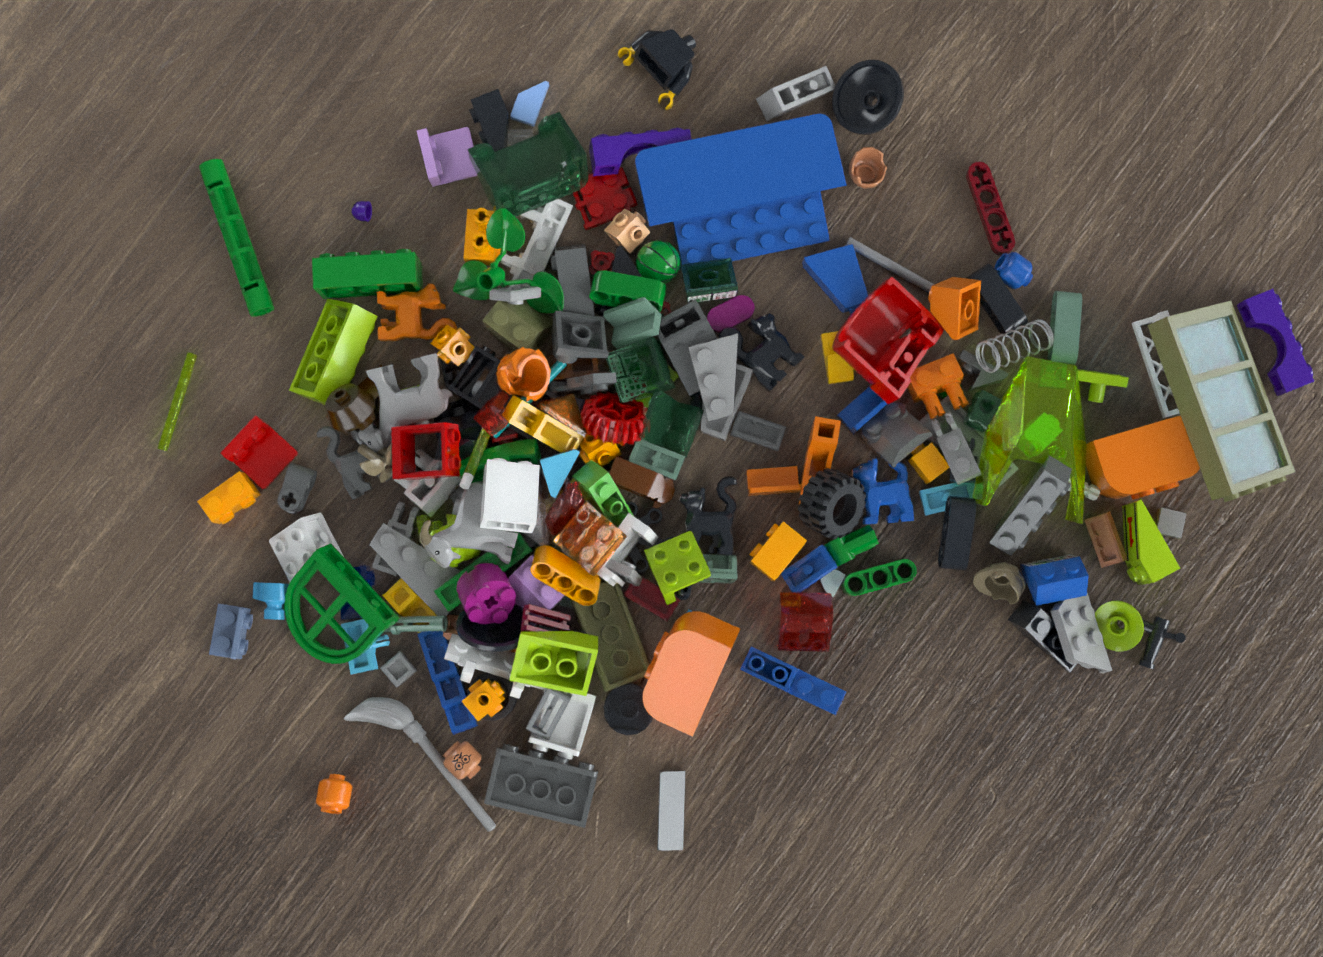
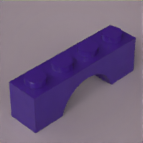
M672 128L663 132L648 130L640 134L624 132L618 136L597 135L591 138L589 145L593 176L618 174L622 162L627 157L638 154L644 149L692 140L690 129Z
M1271 289L1237 304V308L1246 328H1257L1266 332L1276 345L1277 359L1267 375L1276 395L1280 396L1312 383L1314 379L1313 370L1306 363L1302 355L1303 348L1292 332V323L1288 317H1285L1281 308L1282 301L1275 294L1274 290Z

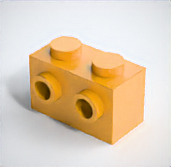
M239 471L197 502L211 522L225 524L235 517L236 512L253 505L261 493L249 476Z
M784 521L779 526L775 523L766 533V536L769 537L764 545L758 543L749 554L753 557L749 563L773 582L807 542L805 538Z

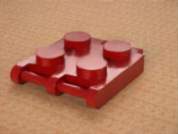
M623 167L619 168L618 174L593 176L592 173L567 184L568 190L572 191L576 200L575 207L577 210H580L585 222L583 225L585 230H590L613 221L614 217L624 209L631 212L630 208L638 205L631 187L622 189L629 185ZM577 187H578L579 190H580V193H581V195H582L583 201H581V199H580V197H579V195H578V192H577V190H576ZM587 207L592 221H589L584 208Z

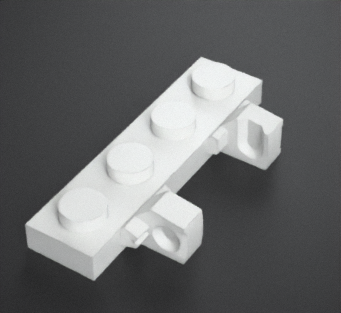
M549 196L545 207H538L537 211L524 206L520 217L521 219L527 218L531 221L534 232L524 253H520L519 257H511L505 254L500 262L511 268L510 273L514 275L512 280H533L535 273L545 271L573 209V205Z
M452 633L444 659L463 666L460 680L470 683L475 669L509 679L515 653L509 651H481L471 647L458 635ZM513 681L510 696L520 699L524 686H532L541 690L544 688Z

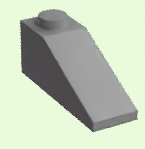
M827 66L776 86L756 98L766 121H769L833 91L835 84Z

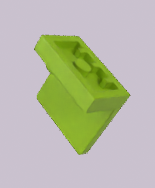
M691 531L644 550L648 564L667 605L676 602L674 592L711 576V572Z

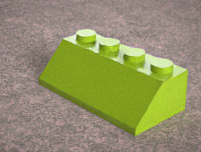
M327 299L289 391L325 405L328 396L335 389L349 384L354 378L359 359L364 354L367 340L375 328L377 315L352 303Z

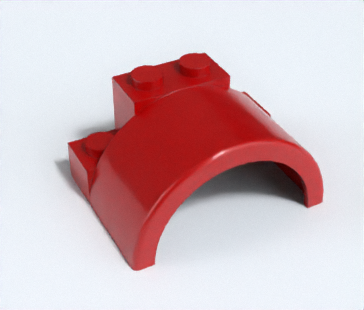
M890 277L877 287L850 315L837 333L832 349L871 384L870 388L887 404H890L900 399L912 381L910 376L927 350L936 344L945 329L930 311L898 281ZM910 328L911 334L900 339L899 337Z

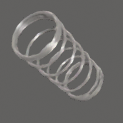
M1041 319L1034 320L1025 326H1019L1015 330H1009L1005 334H999L995 338L979 342L976 346V359L983 370L993 373L1000 366L1007 367L1009 362L1017 363L1020 358L1026 359L1030 354L1036 355L1040 350L1046 351L1050 349L1054 341L1053 332L1045 321ZM1034 324L1041 326L1045 330L1049 340L1047 348L1040 346V340L1032 330ZM1023 328L1022 333H1020L1017 330ZM1026 328L1028 329L1032 344L1038 349L1037 352L1030 351L1029 342L1024 336ZM1013 332L1012 338L1007 334ZM1015 333L1022 336L1024 347L1028 351L1025 357L1020 355L1019 347L1014 341ZM1033 334L1037 338L1038 344L1034 340ZM1003 336L1002 342L997 340V338ZM1005 337L1012 340L1013 349L1018 355L1015 361L1010 360L1009 352L1004 345ZM995 341L1002 345L1003 353L1008 359L1005 365L1000 364V354L994 345ZM985 344L992 348V355L997 363L994 369H990L984 360L983 349ZM981 345H982V349H981L982 360H981V358H980V352H979Z

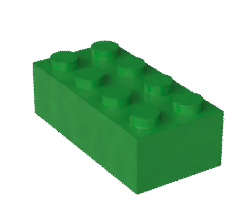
M398 249L396 253L387 254L385 251L375 250L371 251L370 255H360L359 252H347L345 256L335 257L334 254L325 253L320 254L319 258H312L313 289L323 299L377 296L379 291L387 295H396L405 291L419 292L423 289L422 263L416 253L411 252L410 249Z

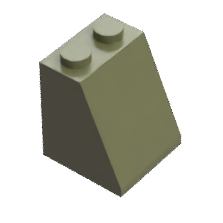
M523 300V304L519 305L508 304L506 301H497L482 321L488 333L514 352L521 347L538 350L552 332L553 318L547 313H541L533 309L527 303V300Z

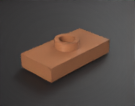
M1110 511L1084 520L1101 568L1128 560Z

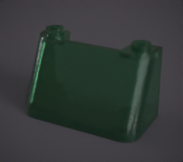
M560 112L545 116L540 121L538 135L494 152L488 143L477 144L467 149L469 159L494 212L500 208H505L517 217L576 192L588 182L586 152Z

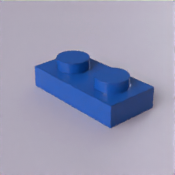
M821 545L788 567L781 575L794 595H798L838 568L827 548Z

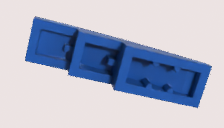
M427 631L418 633L432 681L435 683L452 734L455 735L478 726L475 717L462 703V700L468 694L463 681L460 680L461 674L457 663L444 659L449 642L443 637V632Z

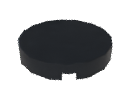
M632 683L625 684L613 689L606 697L603 707L604 717L609 726L617 733L635 735L645 730L652 722L653 717L647 712L643 703V687Z

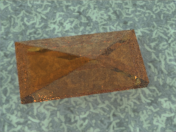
M574 394L540 401L537 404V407L583 437L586 436L587 431L583 427L581 413Z

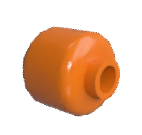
M330 774L329 778L322 779L319 782L316 804L321 807L322 812L341 814L342 810L349 807L352 785L348 781H344L345 776Z

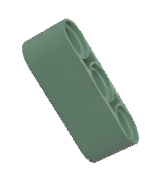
M1055 291L1053 294L1050 328L1053 332L1054 341L1052 347L1048 349V362L1076 364L1082 312L1081 293Z

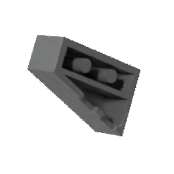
M578 244L556 247L555 255L551 256L552 270L558 271V282L564 294V308L562 312L595 316L593 301L589 297L591 285L586 245Z

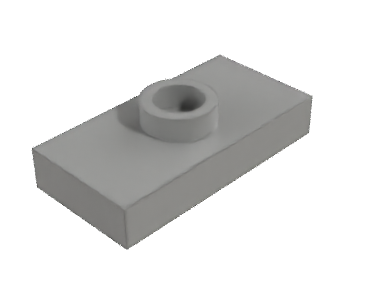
M517 285L490 290V300L506 301L508 304L514 305L523 304V300L541 297V288L535 286Z
M610 558L606 566L608 567L607 569L616 574L620 579L635 586H639L643 579L635 571L636 566L624 560L620 563Z

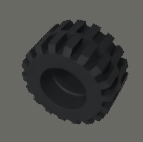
M826 468L823 472L818 471L815 477L812 476L809 479V483L804 486L803 494L799 498L798 511H800L799 518L805 526L831 539L843 538L846 533L849 534L854 526H857L860 517L862 518L864 513L863 508L866 505L864 501L866 492H864V486L859 480L835 469Z

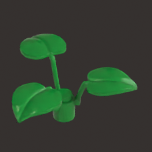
M500 208L496 210L488 221L486 236L491 247L501 249L500 254L490 264L489 268L477 260H470L464 263L459 271L453 292L475 300H487L490 298V290L497 289L498 286L504 288L509 285L529 284V286L541 288V297L526 299L533 309L541 313L563 311V290L558 280L551 274L539 271L535 273L533 280H505V272L501 267H498V264L506 254V249L515 252L523 246L525 231L519 220L507 209Z

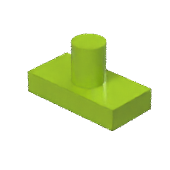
M1076 368L1072 369L1071 378L1074 380L1091 382L1088 401L1103 403L1106 385L1127 388L1129 379L1123 375Z

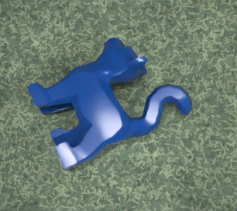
M877 458L872 459V461L868 460L867 463H862L852 469V476L863 484L864 492H866L864 500L866 502V516L862 519L863 525L878 523L880 506H889L890 514L886 517L887 523H896L899 519L901 522L914 521L913 504L909 496V486L907 483L908 471L902 462H899L893 468L898 472L897 478L885 482L876 481L878 471Z

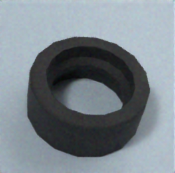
M486 672L477 676L471 682L470 687L479 679L483 683L487 679L498 681L505 686L508 693L507 702L503 708L494 716L490 717L487 714L482 719L496 721L506 717L513 711L517 703V698L510 696L513 681Z

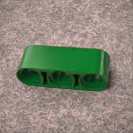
M601 270L594 274L589 297L597 304L617 307L645 297L661 312L667 288L659 280Z
M901 559L851 573L844 577L841 587L846 595L858 596L909 582L916 576L917 569L911 560ZM900 564L908 567L909 575L907 578H901L898 575L897 569ZM875 571H880L884 574L885 581L882 585L874 583L872 576ZM854 577L859 580L860 589L857 592L849 589L848 581L850 578Z

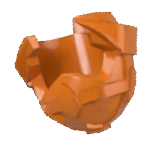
M521 347L510 354H506L500 360L496 374L498 385L502 390L506 391L509 395L527 397V402L530 399L538 400L546 392L551 370L547 359L539 349L533 350Z

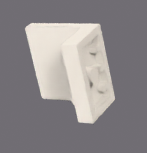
M321 512L298 519L269 539V543L289 582H291L296 573L318 548L331 543L343 556Z

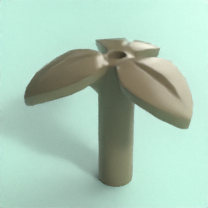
M392 443L389 445L383 458L365 444H361L358 447L357 451L368 459L359 464L367 474L372 476L380 474L379 480L382 483L392 476V467H390L392 465Z

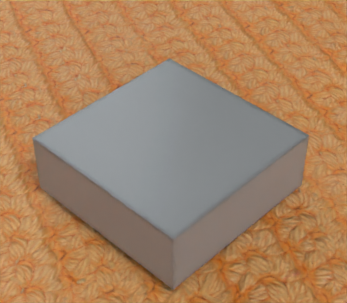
M1159 508L1156 526L1161 535L1178 539L1182 538L1187 513Z
M401 651L380 668L396 688L417 671Z

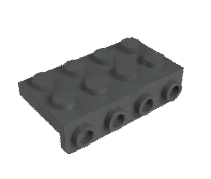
M503 744V748H496V756L484 804L583 828L586 827L599 772L594 770L593 764L579 762L577 766L569 764V759L560 756H554L552 760L544 758L543 752L529 750L527 754L519 752L518 746Z

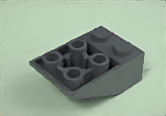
M694 300L662 317L659 335H656L689 396L700 390L688 347L717 339L697 300Z

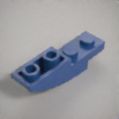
M750 647L740 669L834 715L837 714L846 694V691L754 647Z

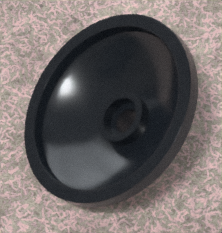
M865 60L851 66L840 77L834 89L832 105L836 119L845 129L859 135L874 134L883 130L892 123L902 107L904 99L902 79L892 66L880 60ZM877 99V103L872 106V101Z
M515 604L508 614L506 621L490 624L472 622L465 610H463L456 621L457 634L465 643L481 651L505 652L516 649L520 632H523L521 631L523 607ZM528 622V625L535 627V623Z

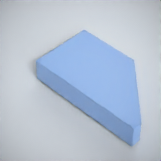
M544 81L518 93L510 118L534 127L549 88V82Z

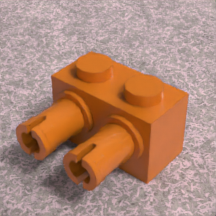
M954 353L916 368L910 376L912 381L907 389L914 403L923 401L931 420L937 418V415L939 418L946 413L936 395L938 393L946 391L954 410H959L960 406L963 408L969 404L960 386L964 374Z

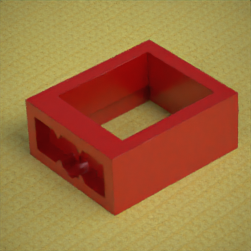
M442 422L391 427L392 479L418 480L460 476V432L458 424ZM441 433L442 470L416 472L415 435Z

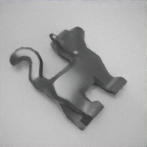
M330 426L320 428L316 435L318 438L330 437L326 450L328 459L342 475L344 487L351 498L355 500L364 495V492L373 489L369 482L364 481L363 474L366 472L359 465L368 459L357 450L340 456L337 453L340 444L339 432ZM359 428L350 431L352 438L359 445L365 444L368 446L359 438Z

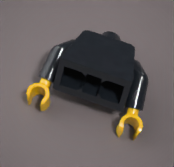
M672 29L665 32L648 30L634 40L630 48H620L618 56L621 58L625 54H629V57L623 61L625 66L631 65L635 57L664 90L669 89L668 93H663L658 98L659 104L664 98L670 99V103L665 108V110H669L673 106V97L675 95L678 96L690 80L693 70L692 60L695 56L692 49L696 47V42L691 35L681 38Z

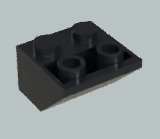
M464 399L450 402L444 412L438 417L433 418L434 423L458 424L460 438L490 442L489 448L494 447L492 435L486 434L481 430L487 418L486 413Z

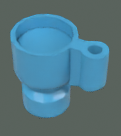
M253 582V599L267 604V608L264 610V619H285L283 604L285 603V595L289 584Z

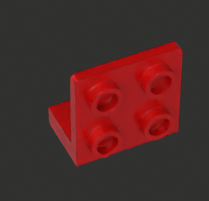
M256 415L220 452L227 460L235 463L262 489H266L299 454L271 426Z

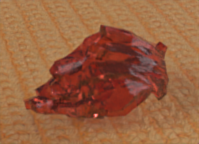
M579 482L566 483L564 492L551 505L545 519L547 529L553 536L571 544L578 541L584 535L585 527L589 523L591 508L585 502L582 491L579 489Z

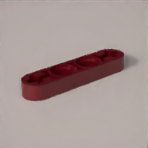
M975 162L968 168L966 180L992 251L996 255L1009 254L1015 246V238L992 173L984 162ZM975 169H977L978 172L983 171L984 173L981 177V182L983 186H981L978 189L976 187L979 186L980 180L978 176L973 177L972 175L975 172ZM983 191L990 192L993 196V201L991 203L982 202L980 193ZM991 214L998 215L1001 218V225L996 227L990 225L988 216ZM1002 229L1005 230L1000 235L1003 241H1008L1009 243L1005 247L1006 249H1004L1003 246L997 245V243L1000 241L999 233H997L996 235H993V233L998 232Z

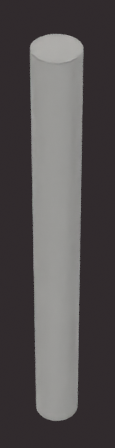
M851 237L845 245L853 244L855 252L928 293L931 286L935 285Z

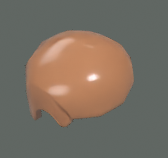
M863 147L854 154L849 163V174L852 181L864 189L874 188L880 184L887 170V166L883 162V153L874 147Z

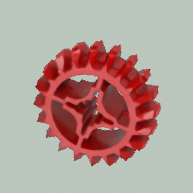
M609 391L606 394L600 392L597 393V396L591 395L589 399L585 400L580 416L582 428L587 430L588 435H593L595 440H603V443L610 442L613 445L619 443L622 446L625 443L633 444L634 441H641V438L645 437L650 423V414L643 402L636 399L622 401L621 395L618 392L612 394Z

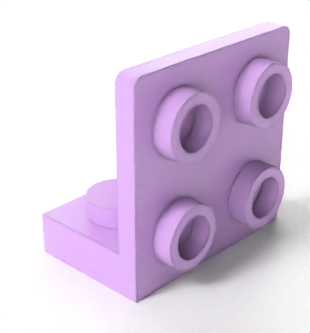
M468 127L432 136L429 135L426 128L417 130L428 179L432 187L480 175Z

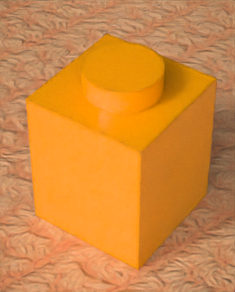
M923 443L911 452L913 457L908 460L925 484L930 483L950 468L933 443L926 447Z

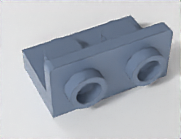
M218 604L209 655L242 659V655H245L248 649V640H246L247 629L251 628L253 622L250 608Z

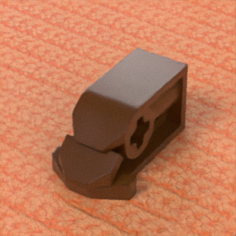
M615 457L609 474L618 488L654 501L652 508L658 509L672 500L675 492L672 479L663 477L662 474L622 458Z

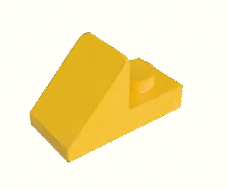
M839 331L820 335L828 384L854 380L853 368L832 349L833 341Z

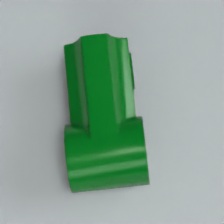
M867 525L843 538L838 537L824 546L836 565L840 566L856 558V555L875 547L879 542L874 530L870 525Z

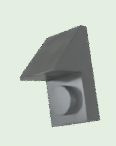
M962 350L956 358L963 372L970 375L976 374L968 392L1002 382L1009 374L1001 369L993 373L986 372L978 364L976 356L965 350ZM986 362L987 366H988L990 369H994V368L996 367V366H994V365H992V364Z

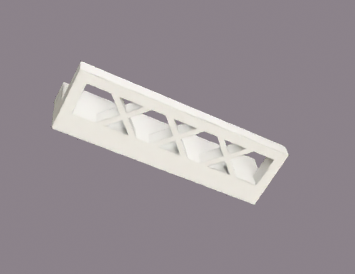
M1168 310L1132 323L1163 418L1180 414L1178 409L1168 411L1165 400L1169 394L1173 396L1170 385L1166 387L1158 381L1157 377L1160 371H1164L1161 362L1159 364L1151 359L1149 353L1155 345L1153 339L1151 340L1143 336L1140 326L1154 323L1170 316Z

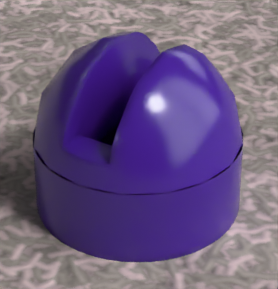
M369 201L356 202L352 208L353 217L359 221L369 222L372 217L371 203Z

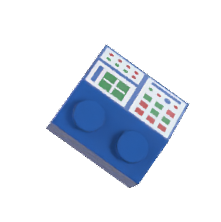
M1068 554L1020 564V569L1036 606L1087 596L1089 575L1080 556Z

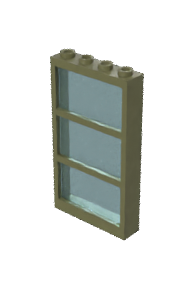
M1232 301L1168 316L1147 325L1212 501L1223 498L1224 502L1270 487L1271 485L1287 481L1286 475L1294 473L1295 470Z

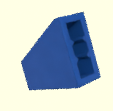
M853 244L804 257L802 262L803 268L842 313L850 312L851 315L868 297Z

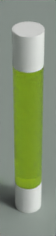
M492 418L485 419L459 484L463 489L470 488L495 425V420Z

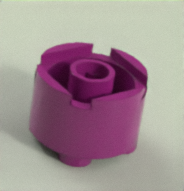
M482 563L474 566L475 569L467 573L466 571L462 574L456 589L469 619L480 624L502 623L506 621L508 614L515 605L516 594L502 569L492 563Z

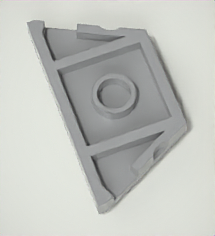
M1088 593L1087 596L1062 600L1056 603L1051 610V614L1066 661L1073 664L1079 663L1082 667L1088 669H1099L1100 673L1112 671Z

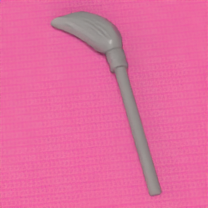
M384 697L367 698L344 717L346 721L370 722L396 730L403 729L404 733L411 738L413 743L417 742L486 830L490 832L496 827V824L463 782L456 779L444 767V758L425 736L427 732L418 721L414 720L412 712L403 703Z

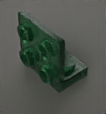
M656 389L649 401V408L643 421V432L639 433L638 437L648 443L673 451L687 458L704 410L680 403L661 390Z

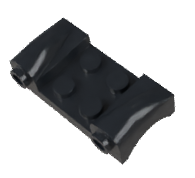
M476 345L448 389L499 421L513 395L507 394L498 385L496 372L500 360L495 358L496 353L486 346H483L481 349ZM547 387L546 392L538 400H533L530 405L553 417L563 400L559 398L561 394L558 392L550 393V388ZM514 395L520 399L522 397L521 395ZM512 424L508 426L527 440L536 439Z

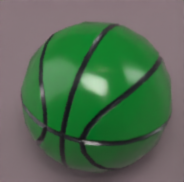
M659 240L645 244L639 250L636 258V267L642 277L659 280L664 284L676 277L681 264L677 250L670 243Z

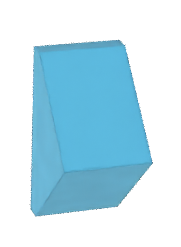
M572 449L540 459L552 497L556 498L580 453L579 450Z

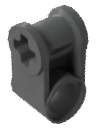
M295 463L289 465L277 499L281 509L290 514H297L303 510L309 493L315 484L317 471ZM288 498L297 500L295 504L289 505L286 503Z

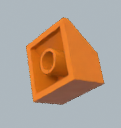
M951 277L931 286L928 295L929 303H931L930 312L953 340H958L978 330L981 280Z

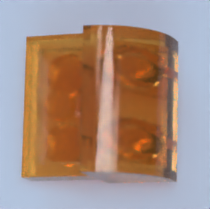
M586 501L553 542L588 573L595 576L627 538V535Z

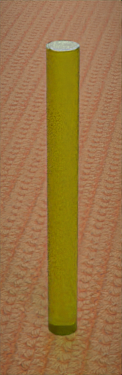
M187 352L157 449L168 451L196 362V354Z

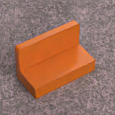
M797 466L746 470L748 496L795 493L801 490Z

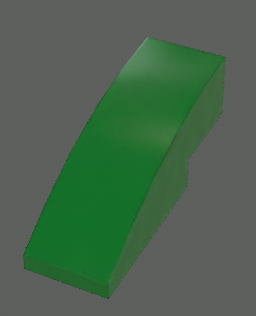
M537 439L510 442L476 453L461 461L460 477L462 479L464 473H470L474 476L472 483L483 482L487 459L502 458L507 462L518 463L520 461H528L533 465H540L541 454Z

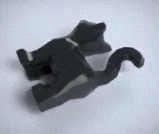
M771 313L760 316L756 320L752 318L751 322L748 323V328L764 339L749 352L742 349L743 337L738 329L735 327L723 328L719 332V338L738 333L737 358L743 361L748 368L753 369V374L757 381L768 392L778 384L777 381L780 382L787 375L783 369L778 370L774 366L778 358L785 360L795 367L805 357L803 354L794 353L791 350L786 337L776 330L775 317Z
M732 476L723 477L717 484L718 497L726 504L723 511H703L706 498L705 489L702 487L700 490H690L680 496V502L687 510L685 522L687 532L691 531L698 546L701 535L713 537V544L709 546V553L732 555L734 537L732 526L736 510V500L727 492V487L737 485L738 481Z

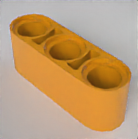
M543 545L535 550L531 565V573L535 578L583 606H590L596 603L601 579L596 573L551 546Z

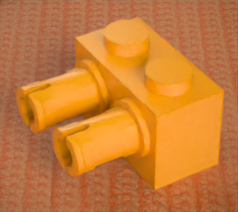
M485 208L467 209L463 257L465 263L470 260H477L490 266L500 254L501 249L491 247L486 236L488 221L495 211L486 210Z

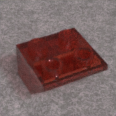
M780 592L778 651L829 652L834 615L831 593Z

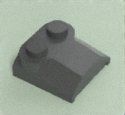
M555 311L551 332L554 357L566 364L574 363L578 357L608 358L609 351H607L605 318Z
M893 402L885 406L864 424L861 434L863 442L893 468L928 437L932 436V433L912 416L904 404L900 402Z

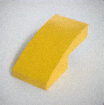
M402 578L383 595L390 605L402 616H437ZM429 622L413 623V625H429Z

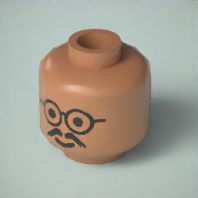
M457 740L443 754L445 757L443 761L444 767L458 780L466 776L471 779L481 769L478 764L482 756L467 741L460 743Z

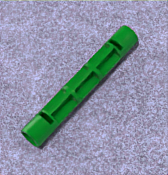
M222 159L205 161L199 165V170L251 317L268 314L275 308Z

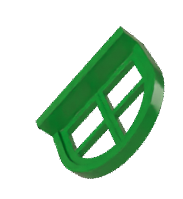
M331 543L316 549L293 577L285 595L286 621L294 639L309 655L326 663L341 664L361 656L387 628L393 626L400 619ZM318 570L340 593L327 610L305 587ZM301 594L321 615L320 619L309 631H307L301 618ZM347 602L369 625L356 642L334 619L335 615ZM329 624L349 647L333 649L320 644L315 639Z

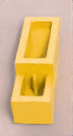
M514 395L500 417L560 453L578 449L584 436Z

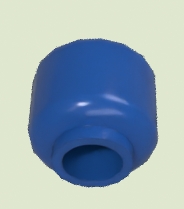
M1017 252L1004 253L997 260L994 267L1004 284L1011 289H1017L1021 286L1025 287L1033 278L1031 273L1032 263Z

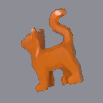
M427 284L419 292L405 291L393 296H387L382 291L377 292V303L382 305V309L396 311L395 322L381 319L382 326L378 327V340L399 341L405 338L429 340L435 338L446 325L457 330L455 322L449 318L435 321L430 329L423 328L421 308L432 310L446 309L445 304L441 303L440 294L434 284Z

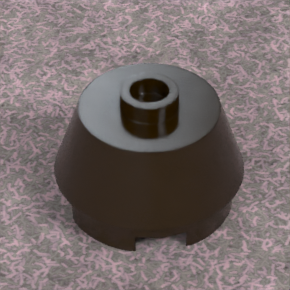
M345 384L338 387L328 396L325 403L331 427L345 436L349 435V431L358 428L361 431L365 430L376 418L374 414L375 407H377L375 398L355 384Z

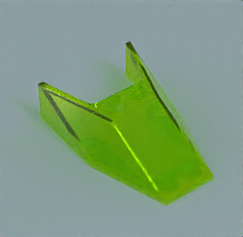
M1026 356L986 427L979 462V469L982 474L976 477L972 498H975L976 504L987 506L1015 459L1044 463L1050 455L1072 469L1070 474L1071 492L1065 520L1083 524L1086 438L1077 366Z

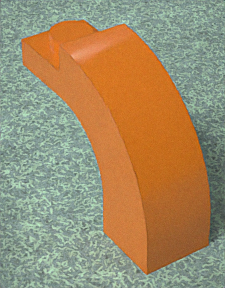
M815 416L803 466L800 495L803 494V488L809 483V479L812 476L815 477L818 471L823 472L826 468L831 469L834 452L838 444L841 421Z

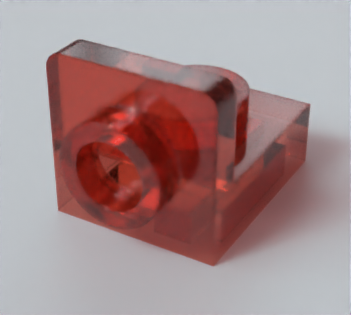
M503 390L489 399L474 417L490 436L498 433L509 423L502 415L505 411L503 405L509 399V396Z

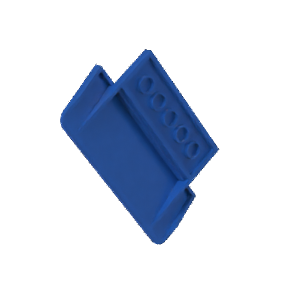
M814 114L648 148L640 151L635 158L648 225L650 227L673 222L682 271L830 241L821 191L847 186L833 125L829 117L824 114Z

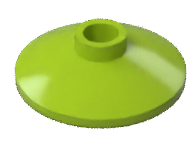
M1110 601L1101 605L1096 610L1095 618L1102 634L1105 648L1123 652L1132 649L1140 642L1144 632V624L1141 615L1132 605L1123 601ZM1118 620L1123 621L1124 628L1118 627Z

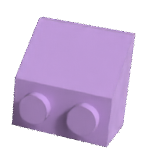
M533 554L508 578L516 594L515 604L521 607L531 604L552 610L565 595L532 575ZM531 613L533 616H536V617H540V618H543V617H544V616H540V615Z

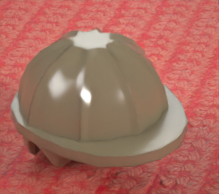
M1006 562L995 563L990 568L978 571L973 579L974 586L979 592L991 596L994 600L1005 599L1010 604L1018 602L1026 587L1024 577L1018 570V567Z

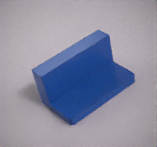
M869 386L843 409L837 417L854 435L864 424L881 411L887 403Z

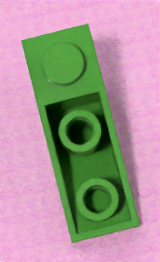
M590 460L572 475L584 496L613 533H615L628 513L633 515L610 474L593 460Z

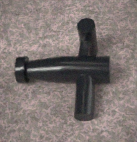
M1155 616L1153 623L1143 620L1144 631L1148 632L1149 635L1143 660L1139 662V665L1153 670L1155 667L1153 663L1162 647L1164 638L1172 639L1175 643H1183L1186 640V636L1183 633H1167L1170 621Z

